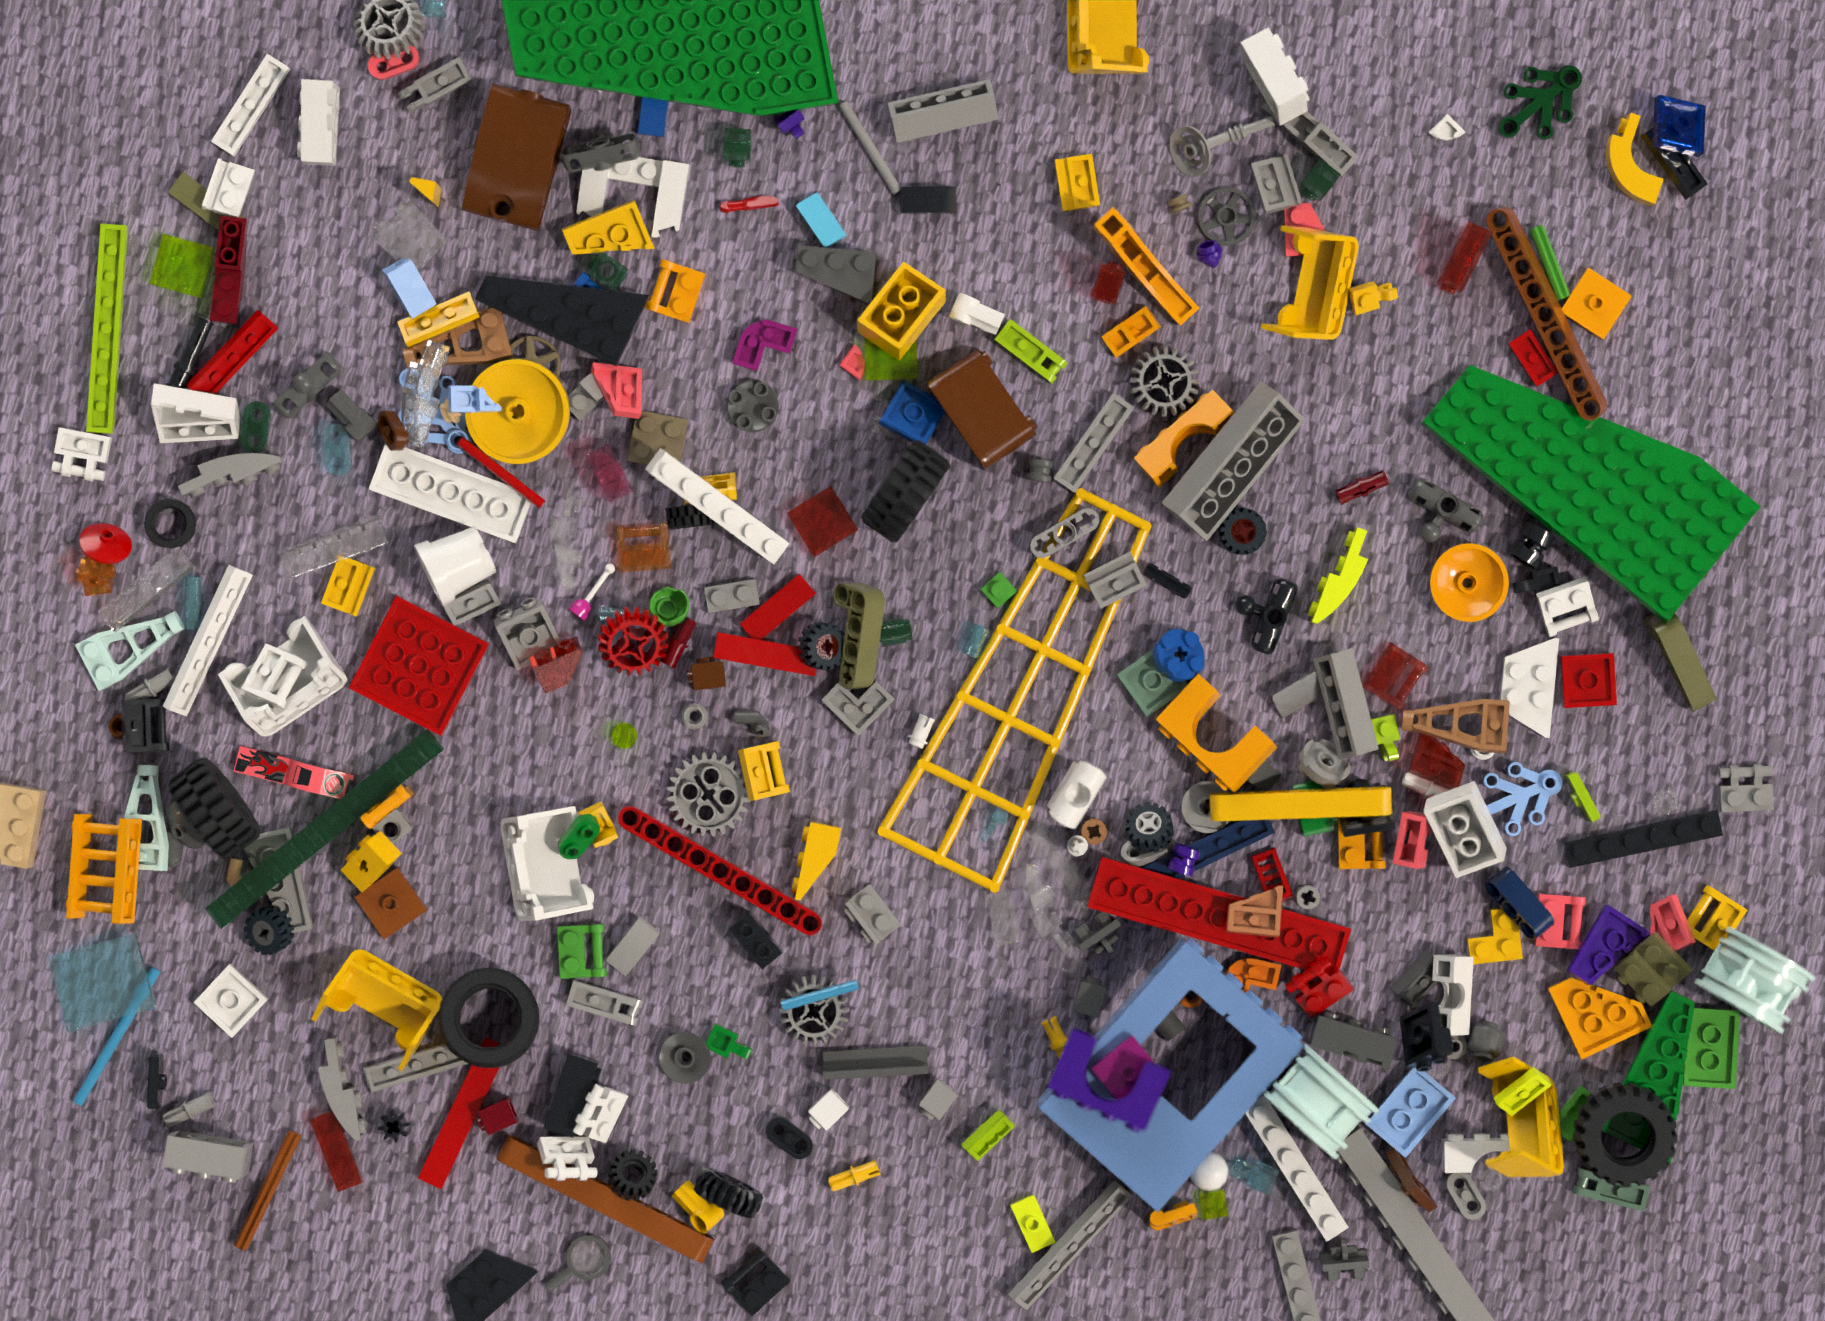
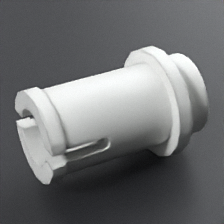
M919 714L913 733L908 736L910 738L908 743L923 749L924 744L927 745L928 743L926 739L935 720Z

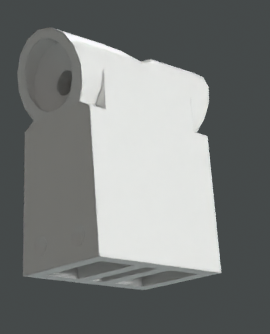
M1073 761L1046 805L1050 808V815L1061 824L1075 829L1106 780V775L1089 763L1081 761L1077 764Z

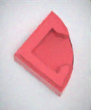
M854 344L839 365L859 381H861L865 372V360L861 350Z

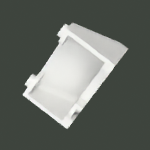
M305 616L290 624L287 630V635L290 639L277 647L308 663L304 671L301 670L289 692L284 709H280L271 703L245 693L241 689L254 664L247 667L242 663H231L218 674L244 721L261 736H270L340 690L347 683L348 679L342 668ZM286 664L271 692L272 694H277L292 665Z
M575 806L514 816L501 820V835L514 908L520 921H535L593 909L594 893L586 884H581L577 858L565 859L560 855L558 849V840L579 816Z

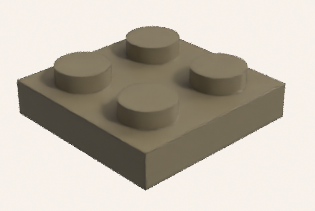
M642 411L640 418H635L627 461L648 465L661 448L681 462L689 420Z

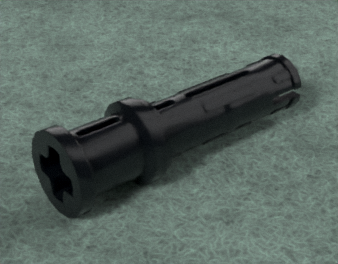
M198 317L196 326L180 361H176L173 365L175 369L169 382L165 383L166 386L187 388L186 384L190 381L191 376L196 374L194 366L214 325L213 322ZM199 333H201V337H200V339H199V341H198V343H197V346H196V348H195L193 354H191V351H192V348H193V346H194V344H195V342H196V339H197ZM183 374L180 384L177 385L180 375Z

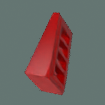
M1275 847L1250 856L1263 892L1274 889L1277 886H1283L1286 892L1282 894V903L1294 899ZM1273 858L1275 861L1262 867L1259 866V862ZM1274 868L1278 870V872L1265 877L1262 874ZM1281 878L1282 882L1267 887V882Z

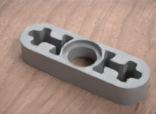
M1090 508L1082 509L1035 536L1030 543L1032 554L1038 558H1046L1090 533L1099 524L1097 512ZM1082 514L1093 515V526H1081L1079 529L1082 533L1077 535L1076 528L1070 523V520L1075 519V522L1078 523L1083 519ZM1061 526H1068L1072 530V537L1067 541H1062L1057 536V530ZM1052 532L1054 540L1060 546L1054 548L1052 543L1046 547L1047 553L1037 552L1035 550V547L1038 545L1036 541L1038 539H1041L1042 542L1049 540L1050 537L1047 534Z

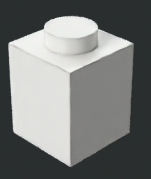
M830 1088L809 1109L808 1112L811 1114L809 1120L818 1129L823 1127L827 1131L849 1109V1105Z

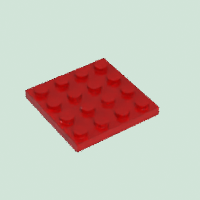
M396 595L349 689L443 736L490 643Z

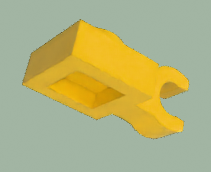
M1371 281L1349 288L1352 312L1355 315L1380 308L1379 301L1381 300L1391 301L1398 298L1397 288H1392L1391 283H1385L1377 287Z

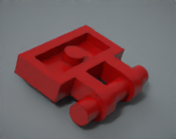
M1328 956L1321 961L1316 960L1311 964V968L1302 974L1297 973L1290 982L1285 984V988L1290 994L1297 989L1301 990V992L1295 995V998L1310 1018H1313L1353 991V985L1338 967L1331 972L1327 971L1328 968L1333 966V962ZM1316 976L1320 977L1319 980L1309 985L1308 982Z

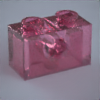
M610 444L586 455L610 503L635 492Z

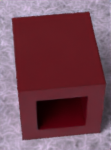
M509 1096L481 1108L478 1111L479 1116L476 1117L482 1131L486 1130L488 1135L519 1121Z

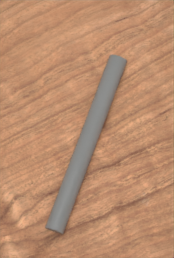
M845 101L839 105L840 110L890 191L895 195L900 192V185L848 101Z

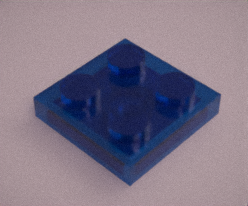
M1664 95L1655 97L1652 146L1695 157L1703 155L1706 106Z

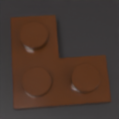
M1395 1148L1386 1152L1391 1162L1388 1164V1167L1396 1178L1399 1176L1401 1182L1398 1185L1406 1196L1410 1195L1417 1207L1422 1205L1429 1213L1437 1208L1428 1189L1415 1177L1406 1159Z

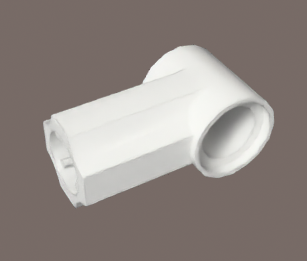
M959 293L949 317L955 321H960L962 324L973 325L996 335L1005 314L980 304V301Z

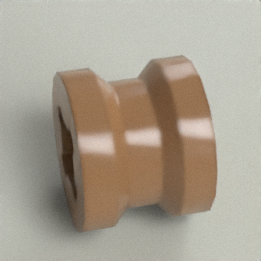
M1090 818L1082 824L1080 834L1086 839L1087 843L1097 845L1106 838L1107 828L1101 820Z

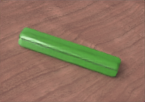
M1543 225L1536 226L1530 230L1543 268L1557 300L1564 299L1570 293L1547 232Z

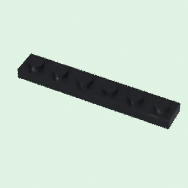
M1712 810L1563 843L1568 866L1573 868L1723 836L1718 810Z

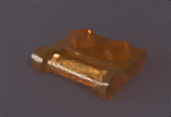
M660 522V525L627 528H624V525L616 526L619 573L672 569L667 522ZM661 535V543L625 545V538Z

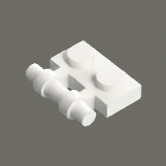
M59 428L54 453L64 455L63 463L53 461L52 471L61 473L65 477L74 475L84 477L86 481L93 482L94 479L104 481L106 471L96 469L97 461L107 463L112 438ZM74 457L87 459L86 467L73 465Z
M595 1084L592 1092H588L585 1098L587 1102L582 1113L576 1117L575 1122L577 1124L573 1132L580 1136L584 1134L588 1138L606 1143L628 1096L623 1092Z
M588 1137L539 1138L537 1145L542 1163L553 1164L554 1167L545 1168V1178H554L556 1181L576 1178L578 1181H586L588 1178L597 1177V1168L587 1166V1164H592L595 1158ZM565 1164H575L576 1168H566Z

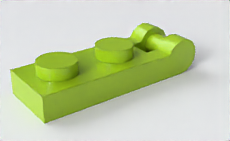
M1009 319L994 339L1051 384L1057 379L1056 374L1059 370L1064 369L1068 364L1063 358L1011 319ZM1046 357L1052 361L1048 369L1041 365Z

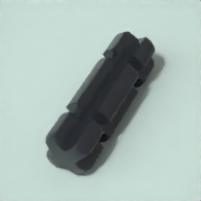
M1153 563L1147 564L1143 571L1146 577L1154 578L1156 583L1171 592H1177L1176 594L1183 599L1188 597L1192 590L1191 586L1184 582H1179L1178 578L1163 569L1160 571L1159 567Z

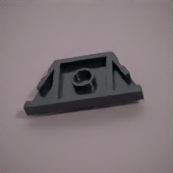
M485 1249L446 1285L456 1321H485L536 1275L538 1270Z

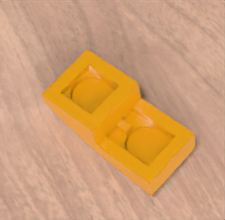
M1145 306L1101 337L1117 358L1161 328V325L1148 306Z

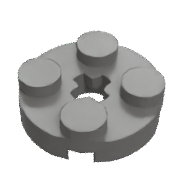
M1321 739L1319 742L1310 740L1300 752L1299 771L1322 785L1325 789H1332L1342 784L1350 773V762L1347 764L1345 759H1339L1336 745L1333 742Z
M1201 781L1191 785L1184 793L1181 801V812L1185 822L1194 830L1202 833H1213L1222 829L1229 821H1211L1210 810L1208 814H1203L1204 810L1200 808V804L1205 803L1211 793L1228 791H1224L1213 781Z

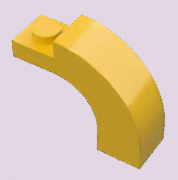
M1630 113L1626 116V119L1621 118L1617 128V133H1620V136L1612 134L1608 137L1606 145L1607 167L1614 183L1625 195L1642 204L1653 206L1656 203L1664 179L1642 171L1635 164L1631 154V145L1641 116Z

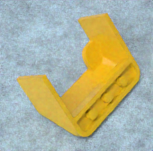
M1281 225V231L1295 234L1293 238L1294 248L1296 252L1304 254L1294 305L1287 304L1279 311L1277 324L1261 323L1260 329L1293 338L1336 339L1343 326L1349 288L1351 287L1358 254V240L1352 236Z
M355 950L350 954L323 993L311 1020L316 1022L326 1006L338 1012H345L353 1004L358 1005L398 1028L394 1037L395 1042L401 1049L406 1051L398 1067V1070L403 1071L439 1012L442 996L434 989L365 950Z
M1510 1057L1478 1067V1073L1493 1080L1492 1094L1495 1097L1532 1067L1515 1057ZM1549 1076L1547 1077L1552 1086L1513 1116L1506 1112L1509 1150L1501 1152L1498 1157L1485 1160L1486 1166L1507 1177H1553L1563 1173L1564 1163L1557 1088Z

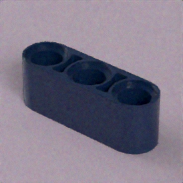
M1509 867L1502 868L1485 882L1484 885L1488 894L1530 940H1535L1554 925V918Z

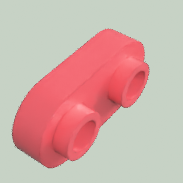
M410 46L409 54L411 55V60L407 63L402 61V56L406 54L405 51L400 53V59L394 54L391 56L390 61L384 55L380 59L373 55L368 61V70L376 79L386 80L416 68L420 60L419 53L415 47ZM382 62L387 65L385 71L378 70V65Z

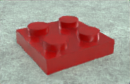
M1614 653L1560 656L1563 708L1617 705Z

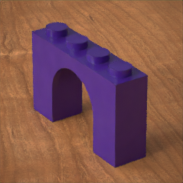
M1076 1027L1073 1028L1047 1088L1053 1090L1052 1095L1060 1099L1066 1100L1069 1097L1076 1100V1105L1088 1111L1094 1108L1101 1111L1100 1116L1107 1120L1115 1122L1118 1119L1125 1122L1124 1127L1137 1133H1139L1140 1129L1145 1131L1149 1126L1172 1070L1147 1060L1133 1091L1128 1096L1116 1100L1103 1098L1091 1088L1087 1078L1088 1064L1099 1038Z

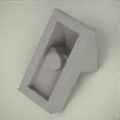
M592 372L579 382L580 385L568 396L570 411L579 421H582L604 399Z

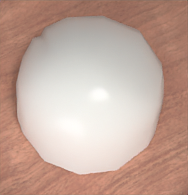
M1212 1151L1190 1175V1178L1194 1185L1201 1190L1210 1192L1220 1189L1227 1181L1228 1165L1219 1153Z

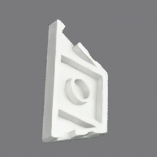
M1552 638L1504 657L1500 700L1510 701L1509 716L1539 733L1544 738H1550L1559 638Z

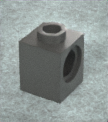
M1087 976L1086 981L1080 979L1073 1006L1074 1012L1099 1018L1107 989L1105 985H1101V979Z

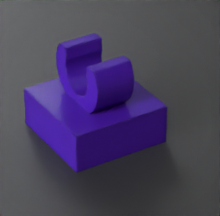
M799 109L784 113L774 120L783 134L790 130L796 139L805 134L799 125L805 119Z

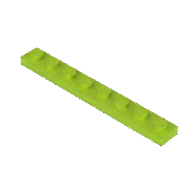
M100 224L86 432L114 434L128 240L127 225Z

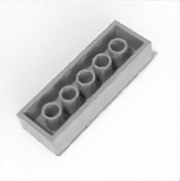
M1260 381L1163 500L1162 504L1186 527L1207 541L1306 419L1280 393Z

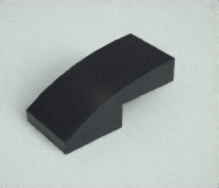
M900 187V214L957 213L956 187Z

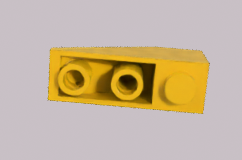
M812 821L809 827L804 826L802 841L806 842L805 852H799L796 867L801 868L800 877H794L791 893H796V900L802 899L836 855L842 827Z

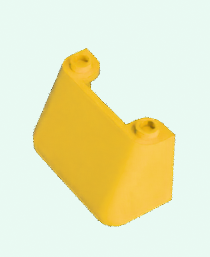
M1067 0V66L1070 73L1142 74L1147 72L1149 56L1144 48H1137V0Z

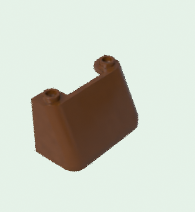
M977 349L926 382V387L938 399L937 402L968 444L972 453H975L979 464L986 471L1035 437L1036 433L1034 430L1038 427L1030 415L1025 417L993 372L990 367L993 362L985 350L980 353Z

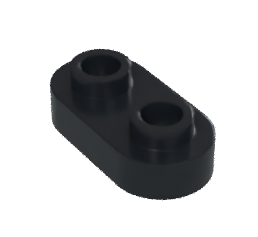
M777 1116L768 1122L766 1126L767 1137L795 1159H804L811 1154L813 1149L811 1137L788 1119ZM776 1125L784 1127L782 1134H777L774 1131ZM799 1140L805 1143V1147L802 1150H798L795 1147V1143Z

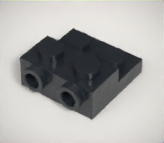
M1429 1001L1400 1016L1405 1067L1416 1068L1417 1071L1424 1072L1431 1070L1432 1064L1446 1063L1447 1056L1453 1054V1042L1450 1028L1441 1027L1439 1003Z

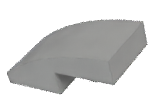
M639 916L605 961L626 976L660 934V931Z

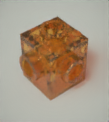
M87 556L82 557L80 566L76 568L78 582L83 584L85 596L112 592L114 578H116L114 564H103L93 561Z

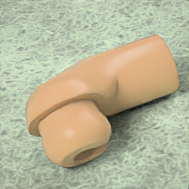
M231 858L227 882L235 894L239 896L242 894L248 895L252 890V885L250 882L244 881L241 876L243 860Z

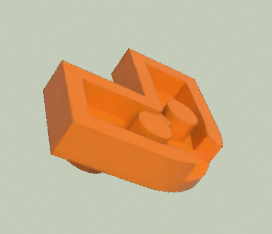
M1252 957L1242 958L1235 961L1227 969L1225 975L1230 972L1244 985L1241 989L1245 993L1249 990L1250 985L1276 990L1282 965Z

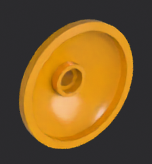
M1460 544L1448 549L1437 559L1431 571L1430 591L1433 600L1443 613L1455 620L1475 622L1488 618L1501 607L1508 593L1509 578L1503 561L1495 552L1479 544ZM1465 578L1471 580L1469 588H1465L1462 584Z

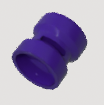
M1176 843L1174 849L1175 856L1174 859L1170 860L1168 868L1192 877L1195 870L1193 865L1199 859L1201 852Z

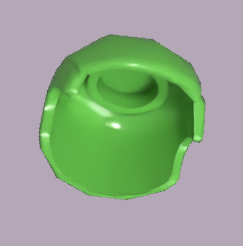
M667 586L654 593L650 599L649 612L651 616L656 614L658 616V623L663 622L664 626L677 625L683 622L689 612V598L682 589H674Z

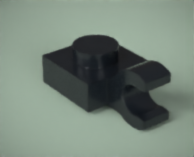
M1557 566L1530 571V580L1512 583L1514 593L1533 590L1535 597H1537V593L1561 585Z

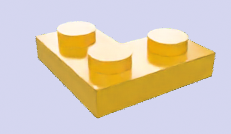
M1501 908L1490 909L1493 935L1467 938L1469 956L1474 957L1473 965L1523 959L1519 928Z

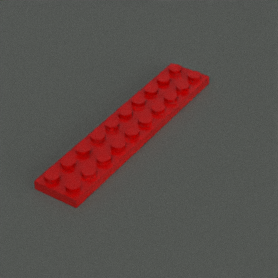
M1102 856L1086 907L1304 970L1311 968V964L1316 960L1321 961L1327 956L1333 962V966L1328 968L1327 971L1331 972L1337 967L1340 969L1351 932L1349 927L1281 908L1279 937L1226 932L1228 906L1247 898Z

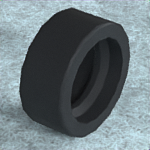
M173 499L159 500L153 504L147 511L144 521L145 532L149 539L160 547L170 549L182 547L190 542L195 534L197 525L195 514L191 508L182 501ZM164 509H176L185 518V530L175 539L163 538L156 530V517Z

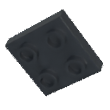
M1357 779L1352 781L1348 788L1371 787V784L1366 779ZM1380 785V786H1374V787H1386V786H1385V785ZM1393 812L1391 815L1339 817L1344 837L1396 829Z

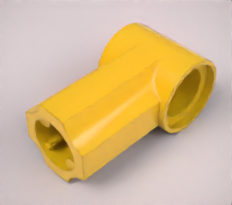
M690 1180L681 1185L672 1195L678 1204L690 1215L692 1226L700 1233H707L724 1218L723 1209L699 1196L694 1191V1185Z

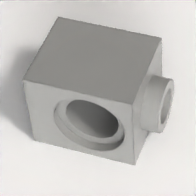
M397 807L372 827L375 831L372 835L374 836L381 831L394 844L415 826L400 807ZM388 822L395 823L398 826L397 835H388L385 832V824Z
M937 1077L919 1101V1105L922 1107L920 1112L931 1120L934 1117L940 1120L957 1098L958 1092Z

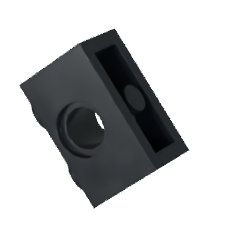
M751 911L729 928L762 970L783 953L780 946Z

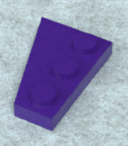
M1604 905L1566 971L1586 985H1591L1610 969L1620 957L1627 954L1634 948L1633 946L1651 932L1610 905Z

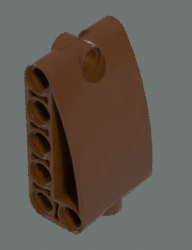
M492 84L471 162L462 211L538 231L572 110L570 105L544 98L543 95L529 90L520 89L519 91ZM502 203H506L510 207L508 214L505 216H499L496 213L497 207Z

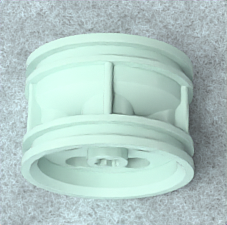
M1727 926L1725 932L1729 935L1726 939L1720 938L1714 953L1705 968L1701 970L1704 977L1702 980L1696 978L1694 983L1743 1014L1783 1034L1785 1031L1781 1027L1783 1022L1789 1023L1791 1021L1790 1018L1783 1014L1790 1001L1797 999L1802 991L1808 992L1809 988L1805 986L1808 981L1814 982L1816 977L1767 946Z

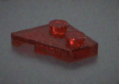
M1419 733L1408 772L1449 789L1459 787L1465 764L1451 753L1450 748L1443 741L1439 742L1435 737Z

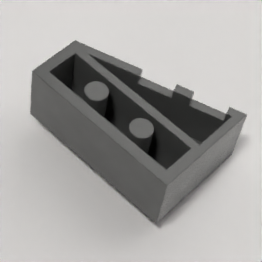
M798 245L796 274L869 306L873 300L877 255L876 252Z
M1324 1011L1323 1015H1316L1308 1042L1310 1046L1355 1058L1364 1063L1376 1064L1381 1066V1068L1389 1070L1397 1044V1039L1389 1034V1029L1374 1025L1373 1030L1363 1027L1364 1022L1349 1018L1348 1022L1338 1020L1339 1015Z

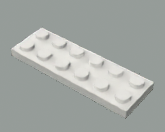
M386 444L369 486V490L464 525L475 526L478 530L513 543L518 541L531 505L529 500L507 484L406 447L402 451H391Z

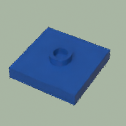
M903 380L878 424L911 443L914 440H920L927 444L945 411L934 396Z

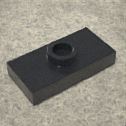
M154 1054L149 1057L148 1109H158L161 1107L162 1090H166L167 1074H163L164 1055Z

